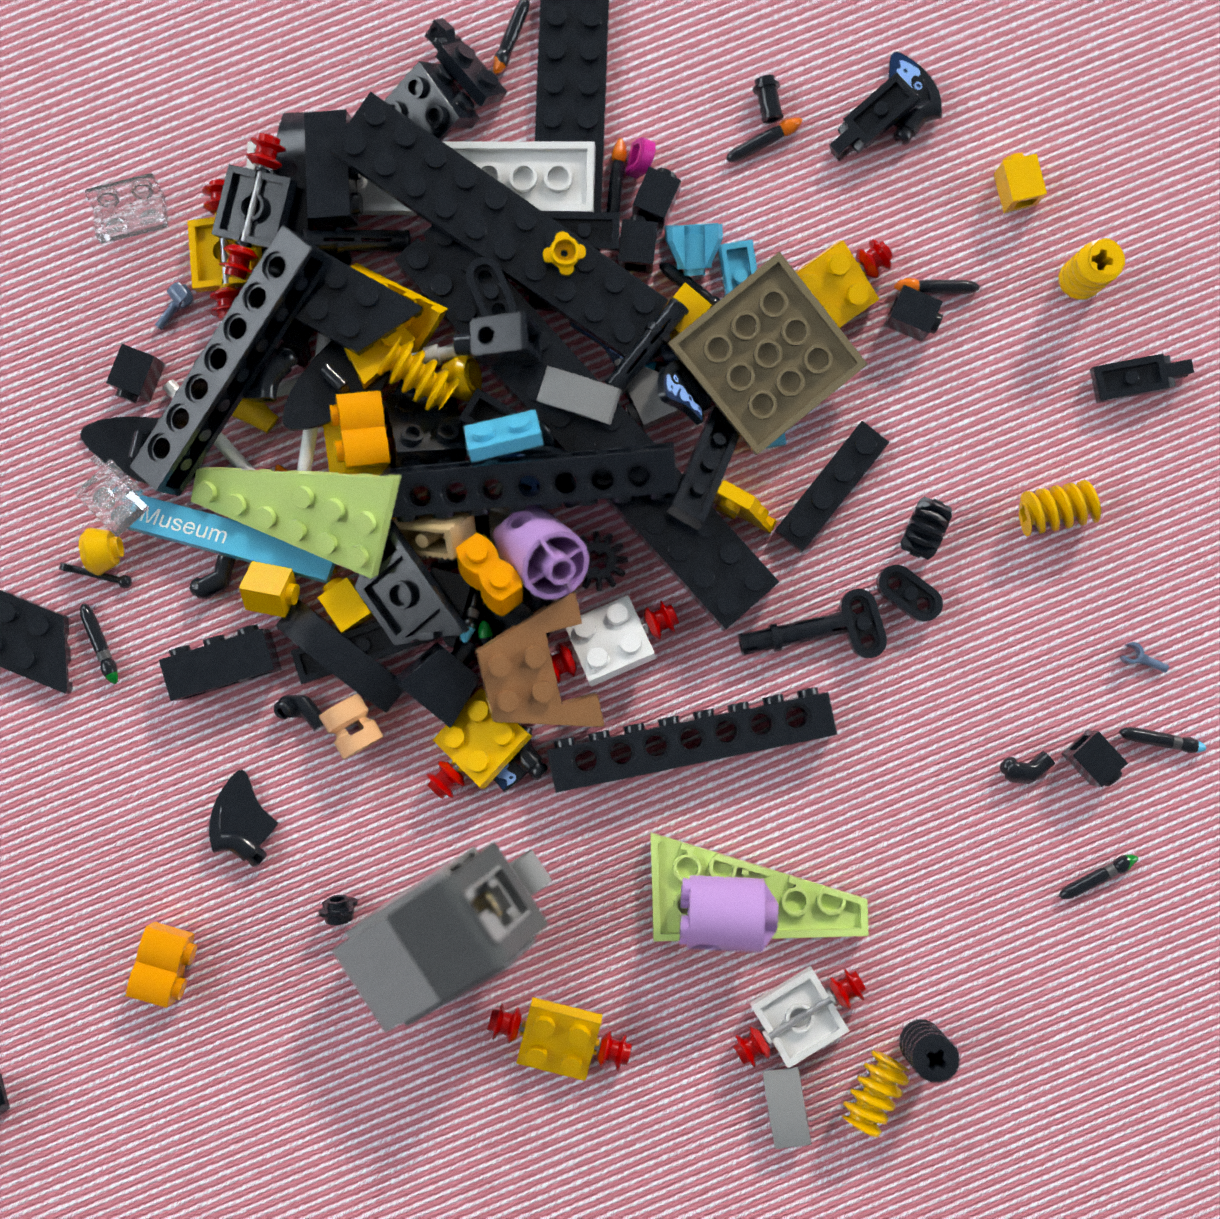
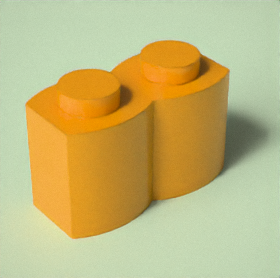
M380 390L336 395V404L329 405L332 427L339 426L341 440L334 441L337 463L344 462L345 471L388 466L390 456Z
M475 533L456 547L458 568L461 576L470 586L481 591L482 599L490 610L500 616H505L523 602L522 581L518 572L509 563L499 559L498 552L490 540L481 534Z
M152 922L147 925L140 940L136 962L128 981L126 996L164 1008H168L175 1000H180L187 986V979L183 978L185 966L192 964L197 952V945L193 944L195 933L158 922Z

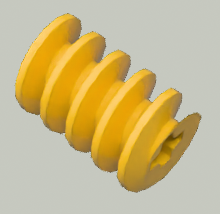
M1108 238L1085 244L1060 269L1058 280L1062 291L1067 296L1077 300H1085L1095 296L1122 273L1125 265V255L1122 248L1115 241Z
M400 337L380 364L377 374L381 376L391 370L392 374L389 383L393 385L403 379L404 382L401 390L403 393L415 388L416 391L413 398L415 402L427 397L425 409L429 411L438 405L440 410L460 383L461 378L457 376L448 382L449 369L444 368L436 373L437 360L433 359L424 364L425 351L421 350L412 355L414 343L409 341L405 345L400 346Z
M1087 480L1078 481L1076 485L1067 483L1063 487L1058 485L1052 486L1049 490L1041 488L1036 490L1035 494L1031 491H1026L1022 493L1019 501V521L1025 536H1031L1032 525H1035L1038 533L1042 534L1045 533L1047 522H1049L1053 531H1057L1060 527V520H1063L1066 528H1072L1074 517L1077 518L1081 526L1087 524L1088 514H1090L1094 523L1099 522L1101 518V505L1097 492Z
M872 1050L871 1054L877 1060V1064L865 1063L863 1065L871 1075L869 1078L857 1076L856 1079L864 1088L863 1090L850 1089L851 1094L857 1101L856 1103L843 1102V1105L850 1114L849 1116L842 1115V1117L864 1133L873 1137H879L882 1131L876 1123L886 1124L889 1118L883 1110L893 1111L895 1109V1103L890 1097L900 1098L903 1093L896 1084L907 1085L910 1080L903 1071L910 1072V1070L890 1056Z

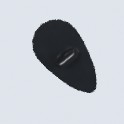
M330 341L315 356L290 391L284 406L282 423L285 428L291 431L309 430L326 425L331 422L329 405L336 404V395L378 390L381 392L388 383L391 370L376 378L364 389L344 347L334 341Z
M112 417L98 420L82 428L80 433L81 440L95 456L117 471L139 482L148 484L130 468V465L136 458L139 449L144 445L155 428L159 418ZM196 472L194 473L189 483L195 478Z

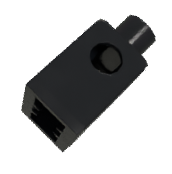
M527 312L472 319L470 321V333L455 334L453 337L456 356L472 355L483 366L543 364L541 328Z
M461 640L450 653L437 642L398 674L394 681L400 688L451 728L479 682L480 677L467 667L475 658V650L478 648L469 640L467 643H463Z

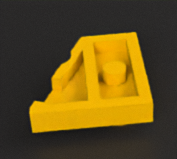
M723 480L713 500V503L718 505L716 511L730 519H735L738 516L771 534L777 520L768 516L769 511L761 505V502L755 496Z

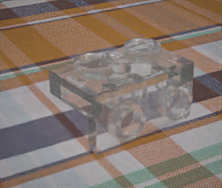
M152 173L85 190V196L93 209L95 235L100 244L169 228L166 198Z
M94 454L90 459L100 470L84 483L75 494L113 534L119 537L149 507L139 498L144 491L129 477L123 481L121 478L126 474L111 459L104 463Z

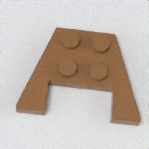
M574 591L559 598L547 607L540 608L534 612L533 616L517 626H512L475 650L491 718L494 722L587 727L605 726L599 697L595 692L561 701L546 633L582 624L577 597Z

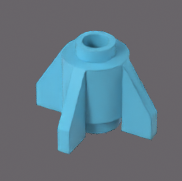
M723 224L665 225V241L677 263V269H684V276L705 275V268L712 267V262L722 242Z

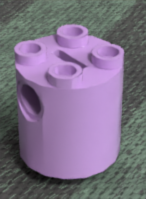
M528 505L526 510L512 512L493 532V539L499 559L513 566L518 572L522 584L537 597L559 599L572 593L582 583L588 571L589 554L585 543L553 514L545 509H541L538 505Z
M689 875V879H682L681 908H687V915H681L679 944L687 945V949L762 953L777 931L778 902L765 884L764 879Z

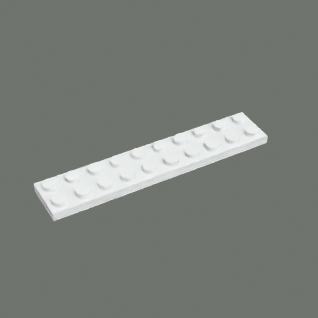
M247 142V153H255L256 145L252 142ZM444 142L541 211L594 212L595 142ZM247 158L246 168L254 170L255 165ZM364 177L357 180V191L361 193L363 199V214L358 215H417Z

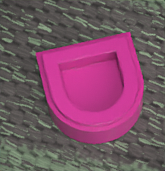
M640 137L632 142L625 172L626 176L638 179L646 174L655 155L656 145L654 141Z

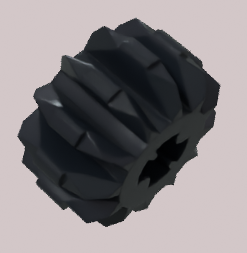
M925 496L921 498L904 531L900 542L901 549L910 552V555L918 558L922 557L927 560L932 558L945 536L952 518V508L935 498L933 500Z
M598 531L593 532L594 543L591 544L587 537L584 535L580 536V539L587 547L589 563L592 562L590 556L594 553L598 557L605 555L608 560L604 561L606 567L602 570L597 566L590 568L588 565L587 577L583 581L582 587L588 589L591 581L596 580V591L601 592L603 589L602 580L606 579L611 588L615 587L616 582L611 574L613 573L618 577H624L625 571L616 567L615 564H626L628 562V557L626 556L615 557V554L623 550V544L618 543L610 548L613 535L608 534L604 543L599 542L600 534Z

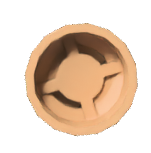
M360 694L343 700L319 715L327 732L336 735L334 744L343 760L359 753L384 737L376 721L367 718L369 709ZM357 723L360 731L350 736L346 729Z

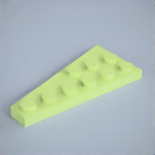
M202 467L196 470L191 502L371 579L379 574L401 475L374 476L362 473L351 475L339 474L338 472L294 470L284 472L273 471L272 469L242 470L241 468Z
M650 832L654 942L679 941L681 915H687V908H681L682 879H689V875L764 879L765 884L778 902V926L771 939L869 936L868 900L864 897Z

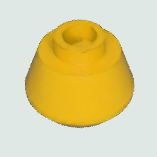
M470 355L455 356L442 365L441 370L444 368L449 369L448 382L457 376L461 378L460 383L450 397L470 401L476 389L479 388L481 390L482 376L477 361Z
M90 527L86 528L79 537L78 546L81 561L88 572L102 575L118 565L120 557H124L122 539L119 536L115 537L112 531Z

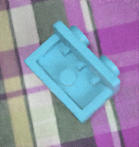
M535 409L464 426L471 462L544 445Z

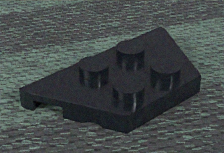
M327 254L332 260L300 308L295 319L360 356L372 348L376 341L386 339L397 331L396 328L413 317L416 319L424 310L417 303Z
M391 518L379 574L371 579L360 574L355 585L356 591L394 645L451 635L455 636L469 631L470 629Z
M0 590V667L62 693L71 694L73 686L72 682H69L68 661H71V651L67 642L69 617L5 590Z

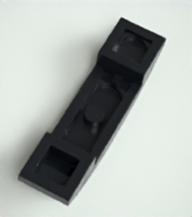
M307 112L283 113L277 138L281 140L280 145L286 149V152L277 154L276 160L282 164V168L273 170L275 175L289 177L298 182L286 227L300 235L302 229L313 230V224L307 218L304 113Z
M298 599L295 605H291L286 618L282 617L275 625L314 660L385 713L390 710L404 692L394 681L397 675L382 663L374 660L326 622L325 618L302 600Z

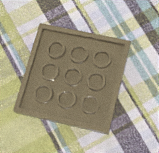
M780 251L667 344L755 455L762 452L868 365Z

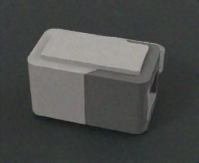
M495 841L480 851H477L474 846L359 921L345 932L348 938L335 947L332 952L384 1032H388L402 1023L408 1026L502 973L537 941L535 936L549 923L531 896L547 886L552 879L533 850L526 852L509 863Z

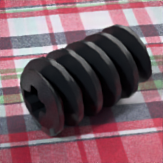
M916 1019L909 1022L902 1029L899 1037L900 1050L922 1079L932 1083H942L950 1080L956 1074L960 1066V1055L957 1047L933 1022L926 1019Z

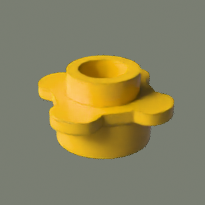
M558 232L551 247L545 248L543 251L544 261L553 263L559 268L560 274L565 276L572 274L574 265L578 260L584 259L586 255L585 247L582 244H578L567 232ZM567 251L568 255L563 257L561 252Z

